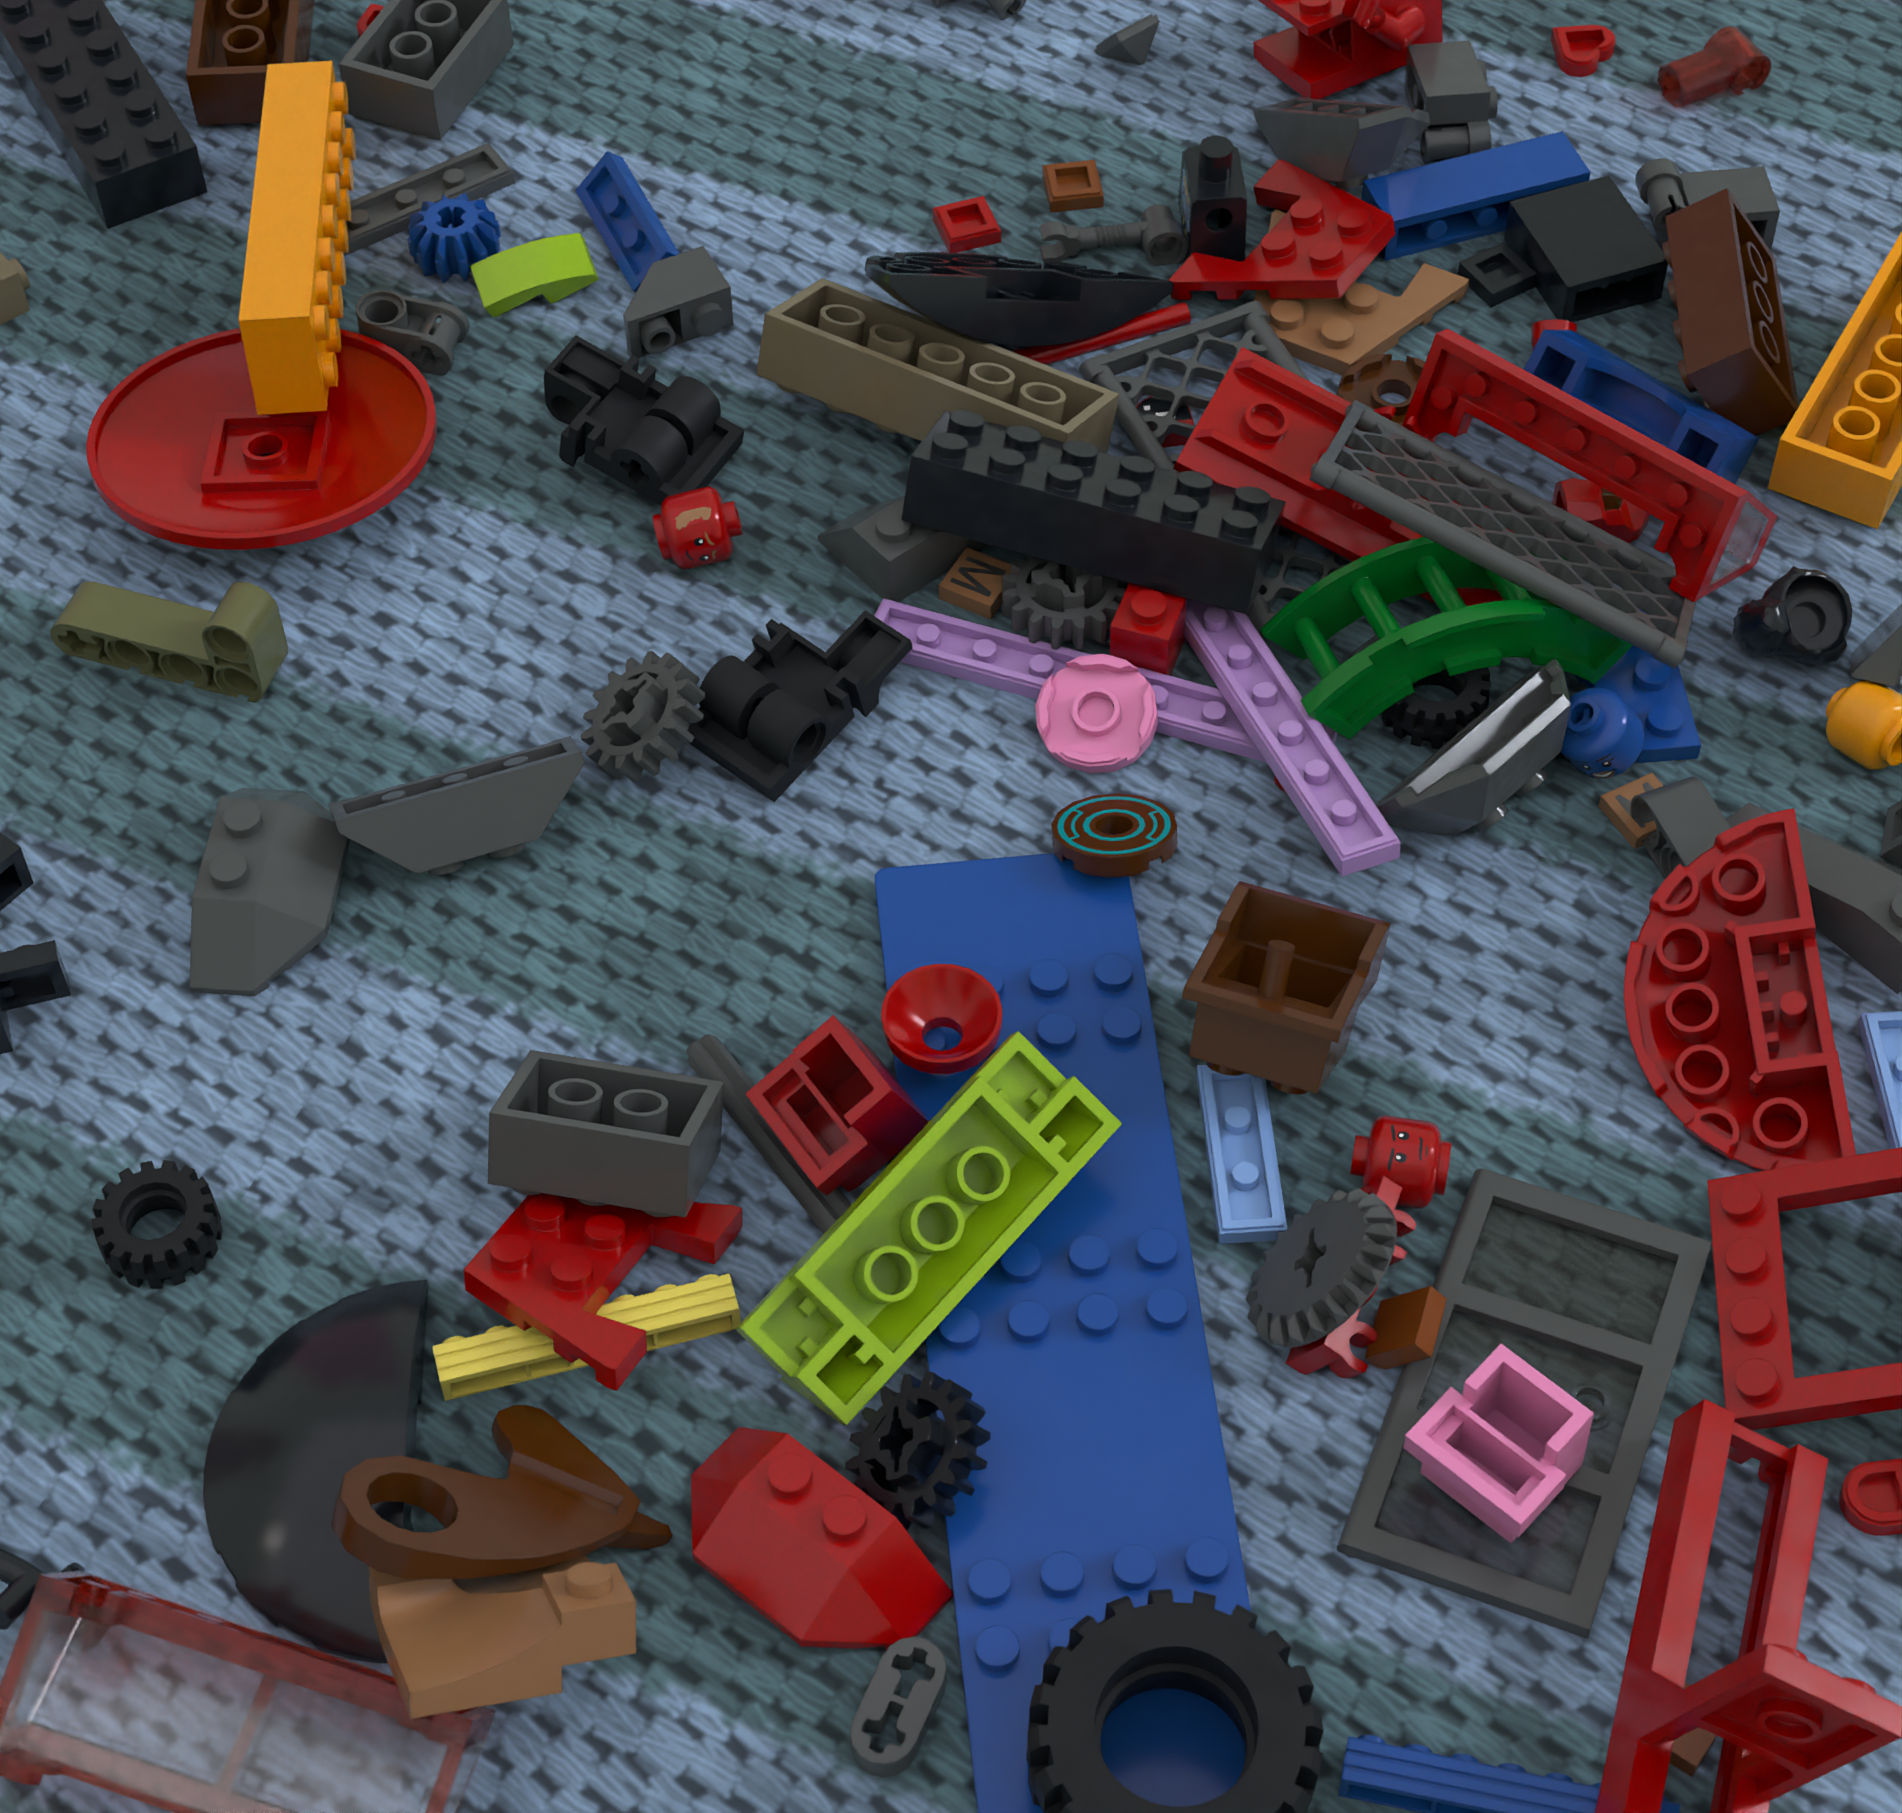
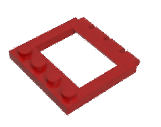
M1902 1147L1707 1180L1725 1409L1736 1414L1734 1422L1750 1430L1902 1409V1362L1794 1378L1779 1212L1902 1192Z

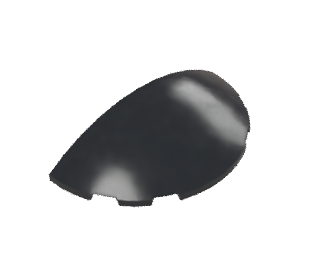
M900 252L895 253L894 257L871 256L866 259L865 264L866 277L891 297L923 317L966 336L997 344L1027 347L1064 344L1090 338L1114 329L1151 309L1169 296L1173 289L1172 281L1126 271L1115 273L1105 270L1087 269L1086 265L1050 260L1044 261L1043 269H1041V263L1008 259L1007 256Z
M427 1279L388 1284L349 1295L323 1308L307 1319L299 1321L280 1335L256 1358V1362L228 1396L215 1423L207 1449L203 1480L206 1522L217 1555L221 1554L226 1567L236 1580L238 1592L257 1613L274 1627H277L280 1623L297 1634L311 1639L316 1649L347 1659L388 1663L371 1609L369 1565L348 1553L332 1529L331 1523L334 1506L344 1474L365 1459L397 1455L410 1458L415 1457L417 1406L421 1405L428 1298ZM383 1501L370 1505L385 1521L398 1528L414 1532L411 1522V1504Z

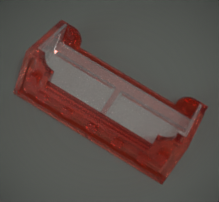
M82 1570L40 1574L0 1685V1776L28 1785H40L43 1774L53 1776L63 1774L174 1813H457L490 1731L496 1710L482 1706L410 1719L393 1675Z

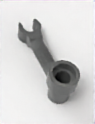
M1155 204L1148 207L1142 213L1141 222L1123 223V225L1118 224L1117 226L1115 224L1112 226L1107 225V227L1077 228L1074 225H1064L1058 221H1050L1039 227L1043 241L1060 240L1056 244H1047L1039 247L1043 261H1064L1068 256L1077 255L1080 250L1096 249L1097 247L1107 248L1113 245L1117 247L1118 245L1123 246V244H1140L1141 248L1144 249L1148 262L1153 266L1180 263L1188 252V242L1182 226L1175 221L1171 209L1163 204Z

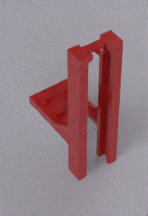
M1703 1399L1674 1419L1595 1813H1660L1673 1741L1697 1728L1704 1729L1723 1738L1710 1813H1768L1771 1800L1902 1738L1901 1705L1877 1695L1875 1689L1864 1681L1840 1677L1808 1662L1807 1657L1796 1649L1828 1458L1799 1444L1789 1449L1734 1422L1735 1413L1706 1399ZM1727 1458L1739 1464L1755 1458L1760 1461L1758 1477L1762 1482L1769 1485L1738 1659L1684 1688Z

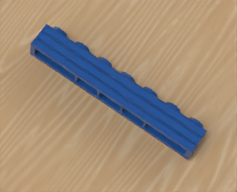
M1365 1734L1358 1736V1738L1348 1736L1338 1796L1419 1813H1595L1601 1782L1595 1783L1592 1786L1573 1782L1571 1777L1561 1773H1548L1542 1776L1527 1773L1523 1767L1512 1763L1493 1766L1479 1763L1477 1758L1468 1754H1454L1449 1757L1434 1754L1423 1745L1408 1744L1405 1747L1385 1744V1741L1380 1737ZM1663 1795L1660 1813H1679L1680 1804L1668 1801V1798Z

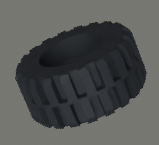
M1172 1589L1149 1590L1147 1605L1134 1608L1128 1596L1107 1603L1104 1620L1097 1623L1093 1617L1086 1615L1070 1629L1069 1645L1066 1648L1064 1646L1054 1647L1043 1665L1041 1684L1034 1686L1029 1707L1026 1761L1029 1764L1028 1784L1033 1804L1041 1806L1043 1813H1307L1319 1776L1323 1753L1319 1751V1745L1324 1730L1321 1708L1311 1705L1310 1702L1314 1685L1305 1666L1296 1665L1291 1668L1288 1663L1291 1646L1276 1630L1270 1631L1264 1638L1255 1631L1258 1617L1256 1614L1239 1604L1234 1608L1231 1615L1214 1609L1216 1595L1194 1591L1192 1603L1173 1602ZM1155 1689H1179L1205 1697L1220 1707L1231 1718L1241 1733L1245 1743V1762L1241 1775L1236 1784L1227 1792L1202 1804L1172 1807L1145 1800L1125 1788L1113 1776L1103 1761L1101 1732L1107 1716L1125 1700L1142 1692Z

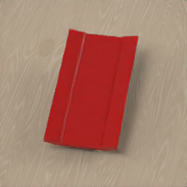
M1242 347L1190 435L1173 469L1180 473L1184 471L1200 472L1209 476L1215 483L1234 488L1244 486L1256 487L1269 493L1271 498L1286 501L1281 525L1351 561L1391 545L1423 537L1333 489L1328 490L1309 480L1312 465L1319 462L1323 453H1326L1346 417L1345 410L1347 406L1353 403ZM1390 405L1374 409V412L1392 420L1396 408ZM1410 416L1404 427L1424 437L1417 419ZM1455 588L1466 606L1503 601L1497 590ZM1429 592L1418 594L1436 604Z

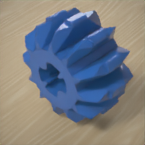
M462 193L456 199H448L442 194L439 202L422 201L421 212L410 215V224L408 226L409 238L407 239L410 255L413 256L414 263L418 264L422 269L424 276L437 273L443 284L452 277V274H459L466 282L469 271H471V265L500 251L499 238L501 237L499 222L495 218V213L487 208L484 199L470 201L466 193Z

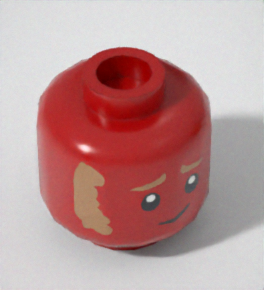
M711 486L670 495L661 503V513L653 515L655 534L663 559H673L675 564L683 570L728 559L733 553L734 548L732 537L743 535L735 501L723 503L720 493Z

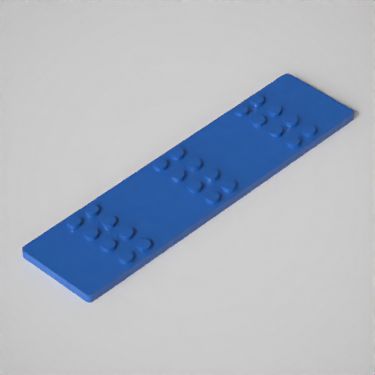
M1054 853L889 867L880 869L875 874V894L886 993L895 981L914 969L932 964H954L969 968L982 975L992 984L999 995L1002 1005V1028L997 1044L987 1058L972 1068L952 1074H930L913 1069L893 1054L896 1080L925 1117L930 1121L1011 1034L1019 1031L1066 1079L1075 1076L1122 1123L925 1339L928 1372H933L945 1380L950 1379L972 1392L971 1400L984 1407L986 1414L977 1425L991 1433V1439L985 1444L978 1446L976 1450V1455L987 1461L986 1468L971 1470L967 1478L975 1488L972 1496L958 1492L953 1497L956 1513L952 1517L944 1514L977 1813H1043L1041 1806L1033 1804L1028 1784L1029 1764L1026 1761L1029 1707L1034 1686L1042 1682L1045 1661L1055 1646H1064L1066 1648L1069 1645L1070 1629L1086 1615L1093 1617L1099 1623L1105 1619L1107 1603L1128 1596L1134 1608L1147 1605L1149 1590L1172 1589L1173 1602L1192 1603L1194 1591L1216 1595L1214 1609L1231 1615L1238 1604L1251 1611L1129 876L1108 878L1086 875L1073 869V860L1065 857L1063 862H1061ZM948 1027L934 1028L927 1032L923 1038L928 1047L939 1051L950 1050L956 1047L962 1039L956 1030ZM937 1410V1417L945 1421L941 1410ZM1155 1689L1137 1694L1122 1702L1107 1716L1101 1732L1102 1758L1113 1776L1135 1795L1160 1805L1185 1807L1213 1800L1236 1784L1244 1767L1245 1743L1235 1723L1220 1707L1210 1700L1185 1690Z

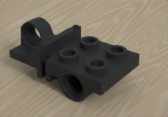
M575 335L544 370L545 404L556 420L568 424L567 428L561 433L559 458L574 467L577 459L585 454V463L659 505L670 495L708 486L742 445L744 429L720 416L721 406L713 391L703 382L689 376L676 378L668 387L655 380L656 368L648 365L641 374L638 373L639 358L632 355L625 363Z
M866 610L826 652L783 623L779 624L771 619L766 624L770 642L756 634L752 638L755 650L744 661L732 655L724 657L706 674L700 686V689L705 692V698L699 703L700 708L698 709L704 715L702 720L690 724L688 731L694 736V739L689 744L775 802L855 717L854 708L858 709L864 717H867L879 704V691L884 679L913 648L909 638Z

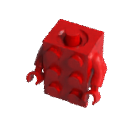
M1258 0L1292 24L1293 27L1254 41L1253 47L1254 58L1265 69L1303 97L1321 99L1406 65L1407 46L1441 43L1442 0Z

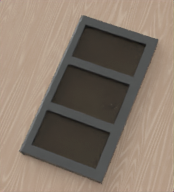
M1486 1169L1475 1170L1432 1286L1447 1298L1432 1357L1403 1365L1339 1539L1337 1551L1349 1558H1357L1588 1639L1708 1259L1712 1241ZM1500 1344H1503L1594 1413L1582 1466L1564 1485L1561 1492L1520 1537H1517L1512 1543H1509L1420 1473L1422 1462L1403 1448L1405 1435L1450 1387L1463 1395L1464 1382Z

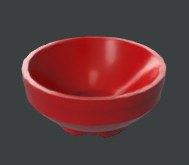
M932 964L907 972L895 981L887 991L882 1003L881 1024L886 1043L893 1054L904 1064L915 1070L930 1074H952L976 1066L987 1058L995 1048L1002 1028V1005L998 993L982 975L969 968L954 964ZM938 1027L952 1028L962 1037L961 1042L956 1047L945 1051L934 1050L928 1047L923 1038L927 1032Z

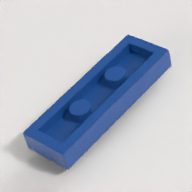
M607 150L575 191L630 287L636 293L652 263L680 253L625 160Z

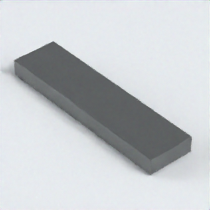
M486 143L350 201L351 221L346 222L349 251L343 254L346 256L409 229L410 215L421 212L422 201L436 203L441 200L442 194L448 199H456L462 193H466L469 200L474 201L515 184L514 172L492 146Z

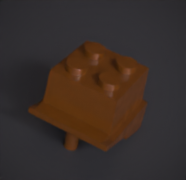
M1239 881L1217 920L1213 935L1184 986L1182 998L1198 1003L1189 1057L1206 1061L1210 1069L1221 1074L1239 1076L1247 1073L1268 1079L1274 1088L1290 1094L1312 1092L1317 1094L1346 1052L1358 1008L1377 982L1391 923Z

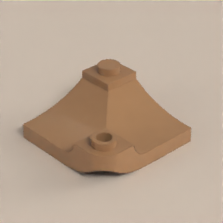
M583 1555L558 1564L522 1573L471 1579H405L376 1571L369 1566L370 1602L375 1626L410 1719L562 1693V1666L636 1654V1599L616 1562L609 1564L590 1562L587 1556Z

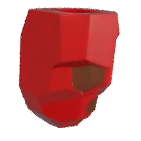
M1572 477L1555 484L1552 504L1627 543L1638 539L1649 522V513L1589 480H1579Z

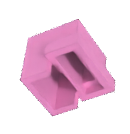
M1500 1344L1464 1382L1463 1395L1450 1387L1405 1435L1403 1448L1422 1462L1420 1473L1509 1543H1512L1517 1537H1520L1561 1492L1564 1485L1582 1466L1594 1413L1503 1344Z

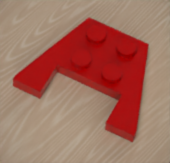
M1278 159L1253 186L1257 205L1287 210L1288 212L1262 238L1261 242L1242 262L1193 252L1168 280L1173 282L1171 299L1191 300L1192 291H1216L1218 300L1238 299L1245 290H1269L1270 299L1341 298L1395 235L1393 216L1285 160Z
M545 1193L527 1195L464 1268L465 1291L522 1330L526 1331L534 1327L553 1340L554 1352L570 1363L581 1359L595 1369L596 1381L606 1388L617 1391L647 1353L646 1330L596 1315L598 1310L652 1245L716 1264L743 1226L742 1208L734 1205L694 1202L686 1217L674 1215L670 1217H654L639 1209L609 1204L589 1206L574 1198Z

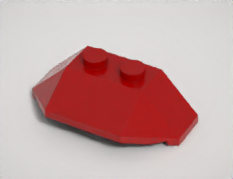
M738 1427L691 1474L693 1560L801 1647L858 1649L885 1646V1650H887L890 1645L900 1639L917 1637L953 1598V1592L897 1517L788 1433Z

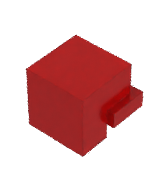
M834 1015L792 1050V1054L745 1093L815 1187L826 1196L839 1185L847 1192L859 1187L909 1144L929 1122L875 1052Z

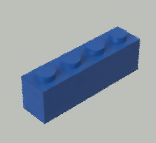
M1561 131L1363 180L1361 200L1393 216L1395 235L1380 251L1384 261L1505 231L1510 201L1589 181L1591 172L1565 133Z

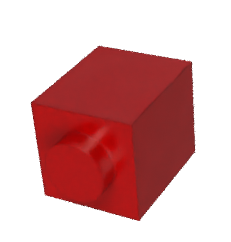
M1129 583L1110 625V656L1125 659L1139 668L1171 676L1185 643L1187 598Z

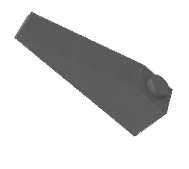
M1748 803L1727 818L1726 821L1732 828L1740 823L1772 812ZM1797 824L1816 929L1898 994L1902 991V869Z

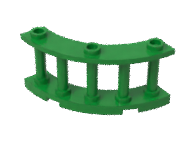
M1425 537L1391 545L1335 570L1287 603L1260 629L1264 637L1300 659L1306 660L1309 658L1321 681L1300 701L1309 716L1349 740L1385 709L1414 693L1413 683L1442 670H1446L1449 676L1475 669L1499 666L1502 658H1529L1533 665L1539 666L1556 658L1563 671L1578 675L1595 684L1633 646ZM1455 588L1497 590L1503 601L1466 606ZM1429 592L1441 613L1401 628L1387 605L1403 598ZM1365 616L1379 640L1341 665L1327 640L1357 619Z

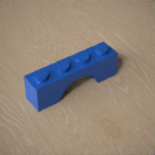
M1543 330L1523 369L1733 484H1736L1760 439L1572 330Z

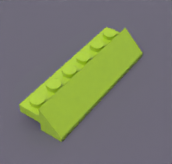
M1019 1031L1011 1034L735 1330L782 1375L780 1379L843 1426L848 1425L1122 1123L1075 1076L1066 1079Z

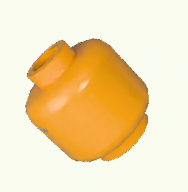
M1860 680L1849 688L1844 687L1838 690L1832 696L1826 708V717L1828 718L1826 734L1828 742L1836 750L1869 770H1881L1890 765L1897 766L1901 764L1902 695L1885 684L1867 680Z

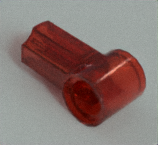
M1729 26L1717 31L1708 40L1703 50L1660 66L1657 82L1661 87L1663 97L1674 108L1678 106L1684 107L1727 89H1730L1738 96L1745 94L1742 91L1744 89H1758L1770 74L1771 60L1737 27Z

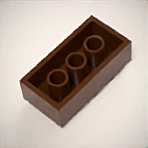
M195 0L186 78L197 125L261 123L267 64L309 62L314 0Z
M1726 188L1665 216L1668 241L1663 242L1662 246L1665 258L1673 271V279L1668 281V290L1679 316L1678 319L1673 321V330L1684 354V359L1678 361V369L1682 381L1689 392L1698 391L1705 407L1757 436L1790 422L1799 404L1776 259L1733 195Z

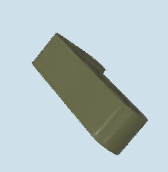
M87 581L78 586L50 630V636L54 644L67 655L129 670L131 666L141 668L138 673L183 684L185 680L195 682L193 685L195 688L237 698L239 694L249 696L247 701L253 703L259 702L288 655V644L279 608L275 600L268 592L248 582L233 583L213 612L98 582Z

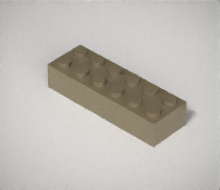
M821 278L765 313L756 373L757 376L777 383V386L785 392L802 393L824 402L829 409L835 412L852 413L874 422L875 426L882 431L901 433L921 442L945 411L966 410L981 415L987 422L1006 427L1015 425L1028 426L1039 431L1043 437L1062 442L1084 441L1094 445L1099 452L1107 453L1120 395L1117 392L986 341L963 335L929 319L824 278Z

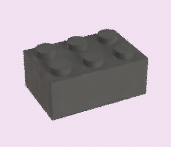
M389 0L339 62L341 80L345 82L347 89L348 114L441 140L514 45L508 0Z
M530 1050L489 1112L488 1184L509 1187L525 1195L545 1193L574 1198L589 1206L609 1204L639 1209L654 1217H670L673 1215L686 1217L720 1153L724 1082Z

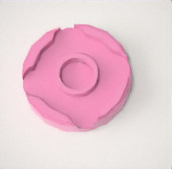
M1106 654L1079 656L1065 663L1066 667L1059 670L1055 676L1052 673L1042 685L1035 708L1039 736L1049 754L1069 768L1087 773L1115 772L1136 762L1151 745L1158 725L1155 692L1149 681L1147 682L1146 678L1138 672V668L1130 662Z

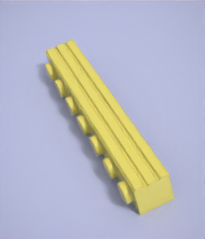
M708 1274L700 1277L696 1282L680 1286L673 1284L663 1285L654 1292L639 1296L622 1295L610 1303L603 1304L596 1313V1315L646 1330L647 1351L735 1330L741 1323L740 1310L730 1274L721 1276ZM495 1326L483 1334L467 1338L454 1336L446 1339L442 1344L432 1346L445 1401L589 1366L581 1359L570 1363L554 1352L553 1340L534 1327L524 1331L518 1326Z

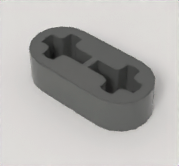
M909 1637L900 1639L889 1646L883 1654L853 1718L850 1730L853 1758L859 1767L870 1775L879 1777L894 1776L903 1772L911 1765L942 1700L947 1684V1667L943 1653L937 1645L929 1640ZM915 1661L923 1662L926 1667V1677L930 1681L918 1679L914 1683L908 1698L900 1697L902 1689L901 1672L897 1668L910 1670ZM890 1715L898 1716L896 1735L897 1741L901 1746L888 1744L884 1748L883 1753L872 1751V1739L867 1733L880 1734L884 1730Z

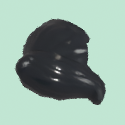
M1793 566L1787 574L1776 580L1765 591L1762 599L1749 600L1738 608V612L1734 617V638L1741 650L1753 658L1761 656L1770 658L1776 655L1796 663L1825 665L1835 662L1844 654L1847 648L1845 636L1851 626L1853 611L1849 594L1839 581L1828 574L1818 570L1799 569Z

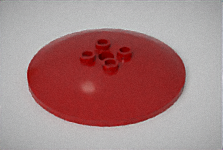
M240 328L204 336L174 347L151 359L124 378L101 403L93 417L86 443L87 462L94 486L108 507L124 521L155 537L178 544L219 550H248L290 545L315 539L359 522L390 503L413 482L427 463L437 435V417L433 395L421 372L395 349L365 335L340 329L341 351L335 352L338 366V386L329 387L327 411L257 415ZM275 453L269 456H262L263 454Z

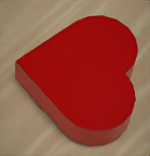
M1600 25L1565 26L1552 28L1551 42L1560 70L1573 77H1585L1596 71L1598 63L1605 62L1612 57L1616 37L1612 31Z

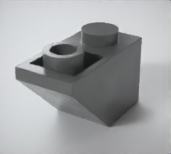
M704 246L652 263L623 315L628 355L641 358L649 354H660L672 346L701 336H712L720 330L734 325L731 287Z

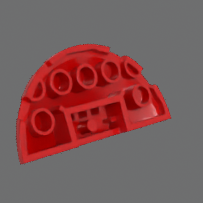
M1795 809L1768 813L1740 823L1716 836L1712 848L1702 853L1686 867L1679 864L1668 875L1650 899V912L1640 930L1637 941H1631L1624 978L1625 1017L1631 1045L1640 1069L1653 1092L1664 1101L1669 1110L1683 1123V1127L1706 1146L1730 1160L1735 1159L1763 1171L1856 1155L1839 1055L1835 1047L1817 947L1816 926Z

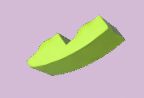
M580 233L558 235L528 242L499 252L470 266L483 306L492 317L500 316L540 294L550 304L555 303L599 280L585 239Z

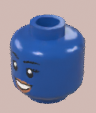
M1588 688L1570 697L1571 707L1561 751L1562 754L1579 772L1589 777L1608 779L1622 774L1635 763L1642 752L1645 735L1641 720L1619 694L1606 688Z

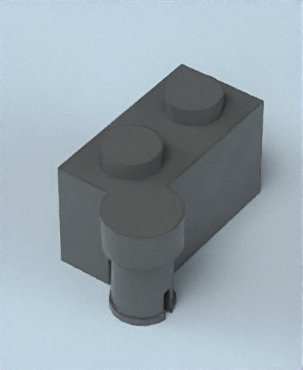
M1456 41L1407 46L1404 88L1407 101L1411 109L1428 112L1430 124L1420 134V150L1423 162L1452 159L1491 149V131L1488 120L1496 118L1497 93L1494 86H1488L1484 60L1478 61L1471 42Z
M1659 158L1647 162L1638 170L1635 176L1636 186L1640 198L1650 207L1649 214L1662 251L1663 242L1668 241L1665 216L1726 188L1733 195L1769 249L1772 248L1780 209L1764 166L1680 173L1675 162Z

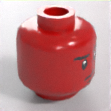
M1388 1115L1379 1116L1371 1125L1369 1137L1355 1135L1350 1175L1363 1177V1187L1371 1186L1384 1175L1402 1187L1396 1206L1423 1209L1431 1202L1433 1194L1444 1196L1451 1142L1441 1141L1440 1130L1432 1122Z

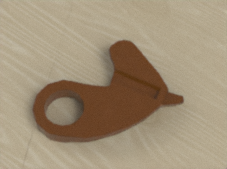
M513 1405L498 1411L492 1425V1436L497 1449L509 1464L505 1479L459 1471L402 1455L367 1458L344 1474L336 1498L331 1523L332 1529L348 1553L376 1571L405 1579H471L522 1573L586 1555L602 1546L632 1549L658 1548L668 1543L673 1536L669 1525L637 1512L641 1501L608 1465L553 1416L543 1409L529 1405ZM391 1501L418 1506L434 1515L445 1529L430 1533L413 1532L398 1528L382 1519L370 1505Z

